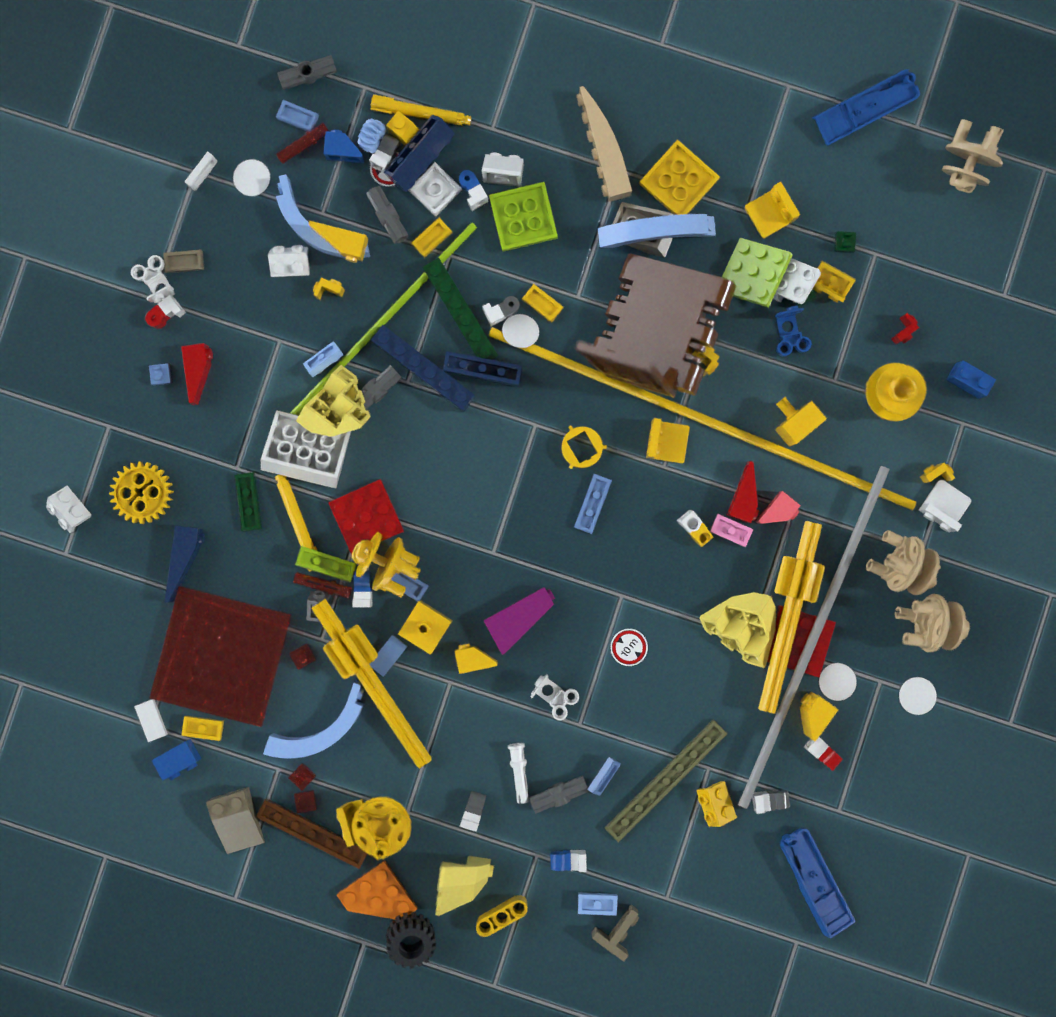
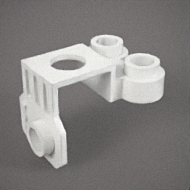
M157 255L151 256L148 259L147 268L142 265H135L131 269L132 277L137 281H144L153 293L147 297L149 302L160 303L168 295H175L174 288L170 286L165 275L161 272L165 265L161 257ZM160 262V266L156 268L155 263ZM140 271L144 272L142 277L138 276ZM158 284H165L166 287L156 292Z
M547 674L545 676L541 675L534 684L536 687L530 696L533 698L537 694L553 707L552 715L556 720H564L567 717L566 704L574 705L579 700V694L575 689L563 691L562 688L548 679ZM551 685L553 693L550 696L544 695L542 693L543 686ZM573 693L575 695L574 699H568V694ZM558 708L563 709L562 715L556 714Z

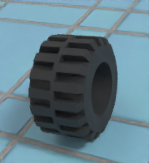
M411 912V915L403 913V917L399 915L396 917V921H391L386 934L387 953L391 961L394 960L397 966L402 964V968L410 966V969H414L416 965L421 967L423 962L427 963L429 957L434 955V950L436 949L435 932L432 923H430L427 917L424 919V915L419 914L417 916L416 912ZM407 936H417L420 938V941L413 945L401 942Z

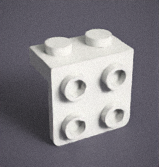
M791 258L773 298L779 302L783 298H787L798 304H803L821 275L820 270Z
M939 480L919 511L924 514L923 516L926 519L940 524L939 527L949 533L956 532L962 526L958 521L970 505L971 499L944 480Z

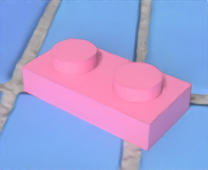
M717 514L709 532L746 547L753 529Z

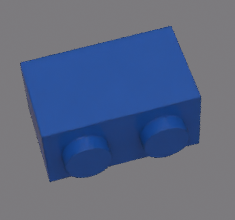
M963 360L955 363L946 379L978 399L986 397L996 381L995 378Z
M189 739L151 761L162 781L167 778L171 781L181 775L179 771L185 768L189 771L198 766L196 762L201 757L192 740Z

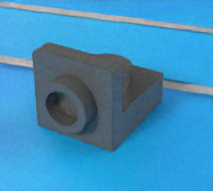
M319 590L310 592L307 600V620L320 622L311 608L324 599L328 602L330 593H324Z

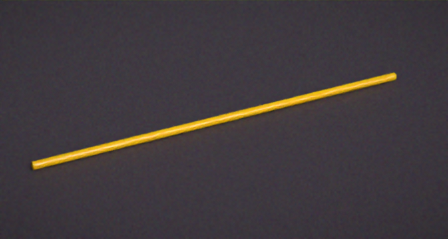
M491 328L490 337L509 344L505 340L502 331ZM533 344L529 347L519 348L866 492H870L873 485L870 482L637 386L605 377L598 370ZM884 488L881 489L878 496L910 510H913L916 506V501Z

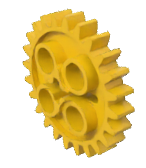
M138 462L137 466L135 463H130L131 469L123 466L125 472L117 471L120 477H113L116 485H110L111 488H114V491L110 492L109 495L115 497L110 502L117 504L113 509H120L118 515H125V520L127 521L132 518V523H137L138 519L140 524H144L145 519L148 523H152V517L157 520L160 519L158 513L165 515L166 513L163 508H170L167 501H173L172 498L168 497V494L174 493V491L168 490V487L173 485L172 483H166L169 476H162L164 470L157 471L158 466L153 465L151 467V463L146 462L145 466L143 462ZM143 474L144 482L139 484L138 477ZM156 487L158 495L153 497L151 492ZM129 488L131 490V496L129 498H126L125 491ZM140 489L143 490V491H142V493L144 494L143 496H139V495L141 494L140 491H139ZM141 501L145 503L143 511H140L138 508Z

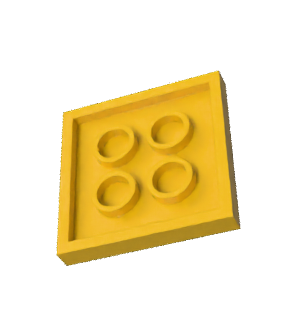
M677 139L641 179L639 184L674 215L688 214L719 180L720 176Z

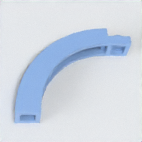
M287 175L279 176L280 183H277L280 196H276L283 216L291 228L303 241L313 248L331 256L346 258L311 229L309 222L298 210L290 179ZM368 244L365 250L364 258L370 257Z
M707 214L651 217L598 228L599 243L602 248H615L626 244L663 238L716 236L714 216H707Z
M355 681L353 683L344 710L331 726L319 733L306 737H286L273 733L268 738L263 754L277 758H300L316 754L333 745L353 726L363 709L364 704L358 702V699H362L365 691L362 688L361 682Z

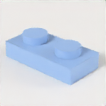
M333 341L303 364L309 374L314 377L323 372L326 367L338 361L343 356V353Z
M578 892V914L617 916V894Z

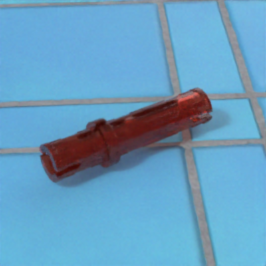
M322 122L316 128L306 131L305 135L276 153L281 163L284 164L312 144L313 146L317 144L316 142L324 137L326 131H328L327 127Z
M296 572L293 581L295 584L327 592L331 596L334 594L349 599L352 593V587L338 584L334 580L327 581L300 572ZM306 580H309V581H312V582H316V583H319V584H321V585L314 584V583H311V582H307ZM326 586H330V587H333V588L340 589V591H339V590L332 589V588H328V587H326Z

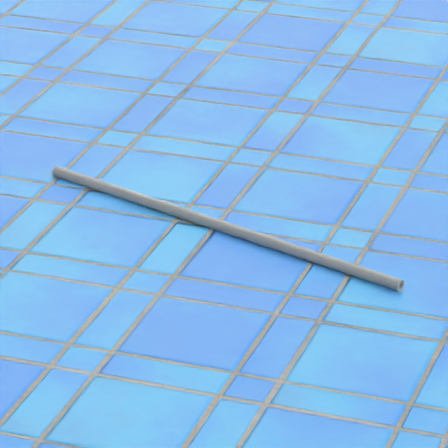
M880 466L743 791L738 803L743 808H748L890 469Z

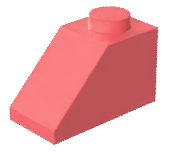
M783 491L778 492L755 522L762 524L793 520L799 514L798 508L801 505Z

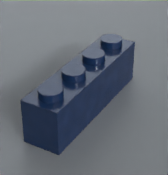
M431 115L383 173L399 189L407 192L408 189L414 186L419 176L426 172L429 164L439 156L440 151L451 142V138L455 133L442 118Z

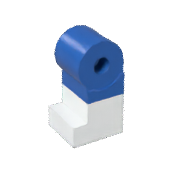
M465 170L459 175L460 185L469 194L470 198L467 201L473 211L487 203L488 196L472 171Z
M355 571L352 607H372L371 571H365L360 578L356 576Z
M563 850L551 852L550 869L554 871L571 870L586 872V851Z

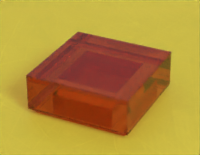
M314 790L294 794L297 813L317 810Z

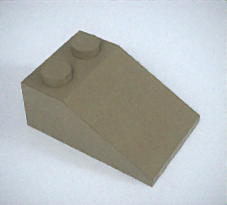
M621 202L613 224L673 214ZM673 238L648 240L626 245L647 254L665 258Z
M249 787L213 797L206 802L211 821L227 854L265 842L259 820L256 817L257 814Z

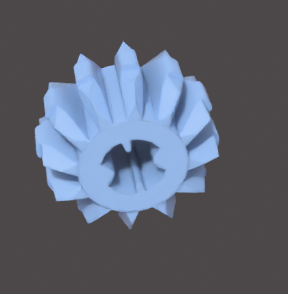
M371 118L363 124L358 135V144L364 151L374 153L385 136L386 128L380 121Z

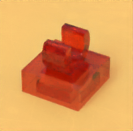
M307 643L289 653L298 670L316 660Z
M302 763L288 778L303 791L316 775Z

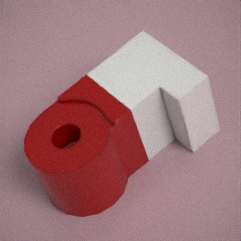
M168 295L146 314L145 320L148 325L161 329L174 315L181 317L186 312L174 297Z
M818 737L816 742L810 739L804 746L807 751L832 771L843 760L820 737Z

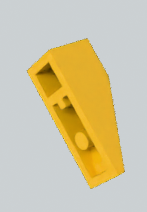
M309 221L311 229L343 257H346L345 260L357 263V260L363 262L368 238L365 234Z

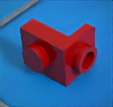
M906 313L900 317L906 328L891 338L895 344L901 341L904 344L913 337L911 334L919 328L914 316Z

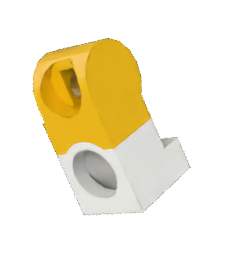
M688 510L677 520L700 547H703L713 538L705 524L694 511Z

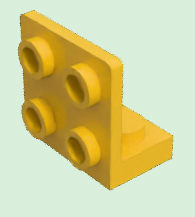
M781 182L775 184L771 191L744 207L763 239L796 221L800 216L799 211Z
M653 418L646 458L683 464L690 427L662 422V419Z

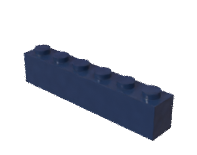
M384 325L381 326L371 339L376 346L461 411L465 412L475 399V395Z

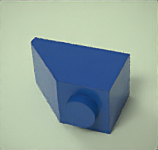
M340 130L326 131L324 156L326 160L364 163L362 153L345 133Z

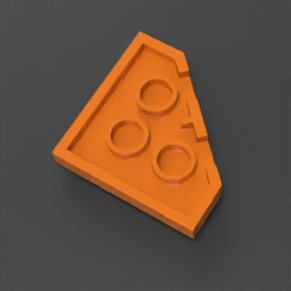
M385 860L337 893V897L346 910L355 913L396 920L397 916L403 917V913L410 915L411 912L416 911L418 908Z

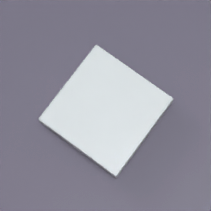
M434 162L415 181L414 186L408 190L436 217L462 191V188Z

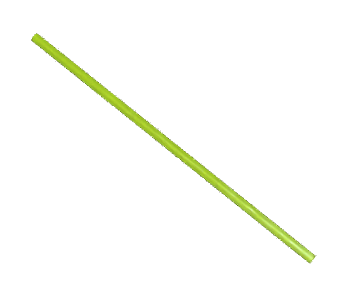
M472 222L438 257L442 263L477 228ZM425 272L289 414L298 416L304 406L323 389L331 374L340 365L345 367L372 339L381 326L385 325L429 279Z

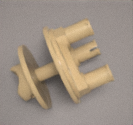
M962 119L953 141L947 144L945 149L967 161L963 169L943 166L942 171L951 175L950 185L955 186L959 191L972 193L977 184L988 186L990 180L973 172L976 163L991 167H1002L1003 162L1001 158L995 154L998 149L996 146L1004 130L991 126L990 132L986 131L982 145L967 142L966 138L972 122Z
M889 530L885 531L882 541L896 546V549L892 554H888L887 558L889 560L885 559L884 565L870 559L866 564V570L881 576V579L887 581L889 589L895 592H900L907 588L911 594L920 595L927 589L933 588L937 584L936 576L941 568L938 553L932 549L925 550L923 541L918 537H902Z
M931 594L922 602L915 600L912 604V609L896 608V611H899L895 612L896 619L910 620L915 624V634L905 633L903 643L919 646L926 652H935L940 647L945 650H954L969 633L970 623L966 620L963 607L957 602L947 603L941 595Z

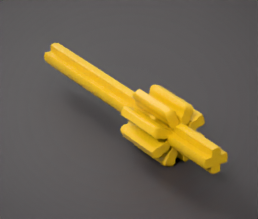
M805 521L796 558L784 556L782 559L775 593L786 596L758 708L765 712L773 714L776 712L803 600L812 603L817 602L825 566L813 562L822 528L821 524Z
M326 599L314 605L311 609L332 639L324 645L323 650L341 677L347 679L350 676L356 675L418 769L428 764L432 760L431 756L369 665L377 659L378 654L360 626L354 625L346 630Z

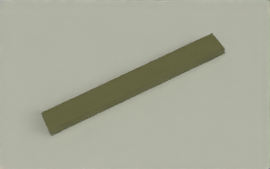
M713 719L604 827L605 830L619 842L727 733Z

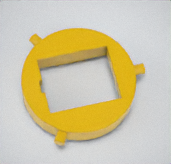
M569 426L570 431L565 435L561 447L565 460L570 464L569 468H587L594 465L601 457L603 449H607V445L602 444L600 436L593 429L588 427H576L573 429L572 426ZM585 431L597 454L593 455L591 459L579 463L567 441Z

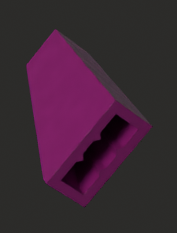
M543 587L484 620L502 655L554 605L552 600L555 597L550 589L546 590Z

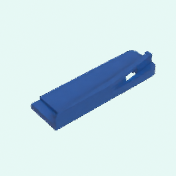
M909 69L902 70L813 116L812 119H815L826 146L916 100L920 96L918 86L914 84L916 80L915 74L909 72Z
M799 828L791 834L781 836L780 846L795 874L799 889L824 936L831 939L856 921L809 830ZM794 856L797 857L800 868H798Z

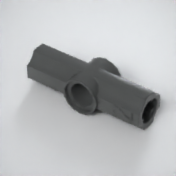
M332 55L311 62L302 61L298 66L278 72L277 74L283 90L304 83L312 84L319 78L337 73V69ZM306 70H311L309 75H303Z
M380 186L370 189L366 195L374 207L375 214L380 223L386 228L394 244L401 243L409 236L400 222V217L393 204L388 201Z
M391 365L377 378H373L363 387L362 394L365 399V410L374 403L376 404L387 395L388 390L402 378Z
M582 775L565 783H556L550 786L548 790L533 795L529 799L536 814L553 806L559 807L571 801L570 799L585 794L589 790H587L588 787Z

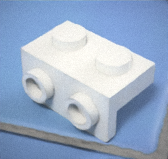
M295 245L292 248L275 246L273 249H270L268 260L271 277L309 275L308 247H303L302 245Z
M68 486L47 498V510L51 515L55 514L59 519L60 526L64 530L67 529L69 533L73 532L76 526L91 517V513Z

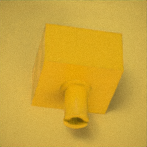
M785 396L776 405L787 418L775 428V431L790 447L800 442L827 418L812 401L796 410Z
M420 600L398 635L431 655L453 620Z

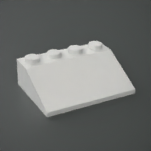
M276 410L261 457V470L337 488L351 431L333 437L311 433L296 422L297 415Z

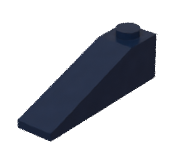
M446 351L443 371L519 387L522 366Z
M175 525L164 602H174L201 544L204 543L205 534L202 533L203 529Z

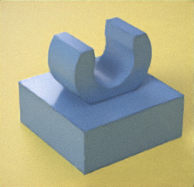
M170 364L149 366L151 385L172 383Z

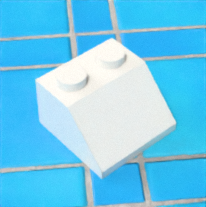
M499 153L485 154L482 167L483 182L521 187L524 159L517 155L505 157Z

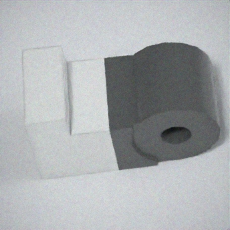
M385 134L375 154H372L369 159L371 167L384 172L394 161L396 153L400 148L401 140Z
M509 296L502 303L491 307L490 303L482 306L490 326H493L515 315L519 311L520 303L516 297Z
M787 790L753 793V808L757 814L776 809L790 808Z
M471 791L460 827L477 832L486 799L485 794Z

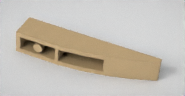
M582 86L579 89L577 101L579 106L583 107L582 119L589 128L587 137L588 141L593 143V159L598 161V177L603 179L604 197L607 196L609 202L631 196L632 189L615 135L597 103Z

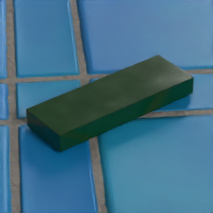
M255 473L236 474L234 477L241 530L244 532L262 529Z

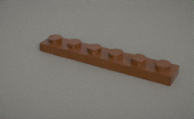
M267 798L264 800L256 816L360 869L367 855L357 844L347 847L346 841L342 836Z

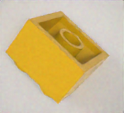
M810 692L801 699L800 713L804 734L816 742L838 709L819 695Z

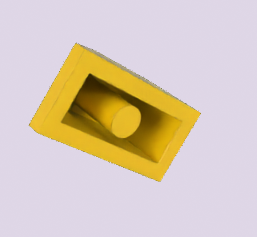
M397 111L386 124L388 132L393 137L401 140L404 146L419 131L418 127L400 111Z
M470 643L459 645V649L455 650L459 674L498 665L497 660L476 646H470Z

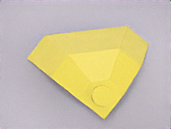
M340 365L331 374L323 389L304 406L296 422L311 433L330 437L361 428L369 420L370 414L369 411L365 410V399L362 391L358 390L357 377Z
M755 592L733 596L700 616V621L706 632L710 635H717L722 639L721 643L731 651L735 649L742 654V659L746 663L765 668L776 630V608L771 596Z
M468 856L466 865L442 862L438 885L437 916L474 900L487 883L488 877L493 875L494 866L490 865L491 859Z

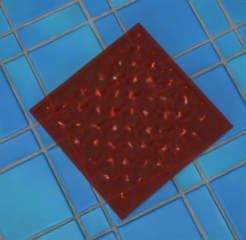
M179 586L149 698L262 727L292 614Z

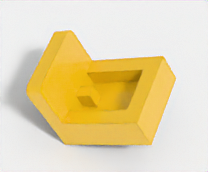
M322 277L319 282L315 283L313 288L314 296L319 300L324 290L340 297L343 296L345 290L339 281L334 279L328 281Z
M940 463L936 466L930 465L923 470L925 474L920 476L924 483L931 482L939 475H942L946 481L955 479L953 469L945 463Z

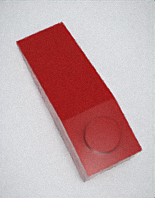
M205 343L181 346L188 399L192 405H198L211 367V359H213L212 349Z
M748 461L727 516L751 523L752 520H756L759 510H757L758 500L754 462Z

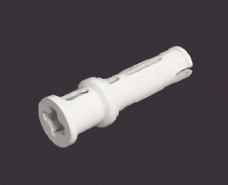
M514 743L508 745L511 754L510 765L514 771L517 803L521 802L523 804L529 802L525 774L527 760L524 758L523 751L525 743Z

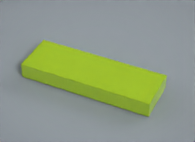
M303 546L300 547L295 563L296 566L347 582H351L356 563Z

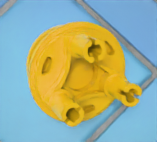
M890 363L879 367L866 382L868 405L883 420L901 421L910 418L920 409L926 396V384L923 376L913 367L901 363Z
M379 532L373 536L371 541L362 540L357 543L351 556L354 562L358 564L356 576L360 578L370 563L373 562L379 565V568L376 572L372 589L375 591L382 589L401 598L406 587L392 581L391 578L396 573H402L416 580L418 577L417 573H420V568L415 566L420 557L406 551L400 537L393 541L384 557L377 554L376 551L382 534Z
M375 797L367 800L358 808L352 821V833L357 845L376 859H384L386 856L393 855L401 850L407 843L411 832V820L407 810L401 803L388 797Z

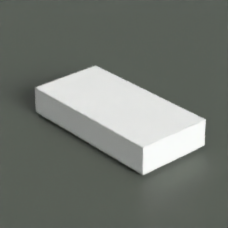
M207 151L188 176L185 183L195 191L216 165L217 160Z
M155 699L134 706L148 742L168 734Z

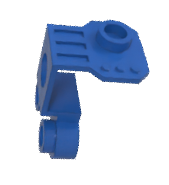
M792 306L787 308V311L779 312L775 315L780 340H782L776 346L778 355L782 357L788 356L792 352L793 347L800 353H805L811 348V340L808 337H802V333L798 332L795 317L804 308L798 309V306ZM785 321L791 322L793 324L792 331L785 332L782 329V324ZM800 342L805 344L804 349L799 347ZM781 346H785L787 351L782 352L780 350Z

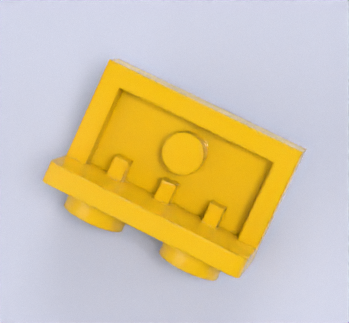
M821 261L817 268L820 270L821 275L813 290L818 293L823 291L829 294L828 298L835 302H844L847 293L856 279Z
M704 346L706 348L704 353L694 351L692 354L702 359L701 362L707 366L704 369L703 377L706 374L710 376L719 365L717 360L720 356L714 353V348Z
M725 781L696 790L708 826L721 827L737 818Z
M363 799L345 803L336 809L337 819L340 822L343 839L346 841L347 847L357 844L352 833V821L356 811L364 803Z

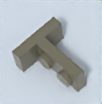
M630 905L609 935L597 927L592 931V939L623 962L628 957V951L618 942H623L627 936L626 931L630 926L633 927L639 919L637 908Z

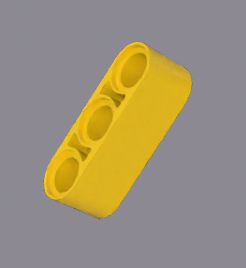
M516 895L480 915L476 924L477 933L482 937L490 936L525 916L528 905L527 899L522 895ZM522 903L524 908L517 910L514 908V905ZM500 912H504L507 915V917L505 919H499L497 917V914ZM487 922L490 924V927L483 929L480 924Z

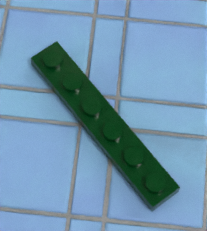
M440 258L424 266L423 270L476 357L490 360L496 359L498 354Z

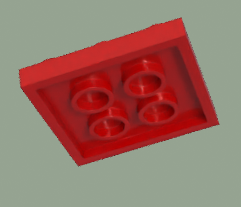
M381 479L328 502L351 555L357 543L362 540L371 541L377 532L382 534L380 542L404 532Z
M779 605L776 614V630L767 662H770L784 608V606ZM800 612L787 668L795 670L817 616ZM826 620L804 673L820 678L836 622Z

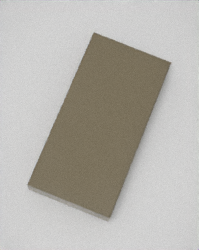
M202 250L163 253L166 273L204 270Z

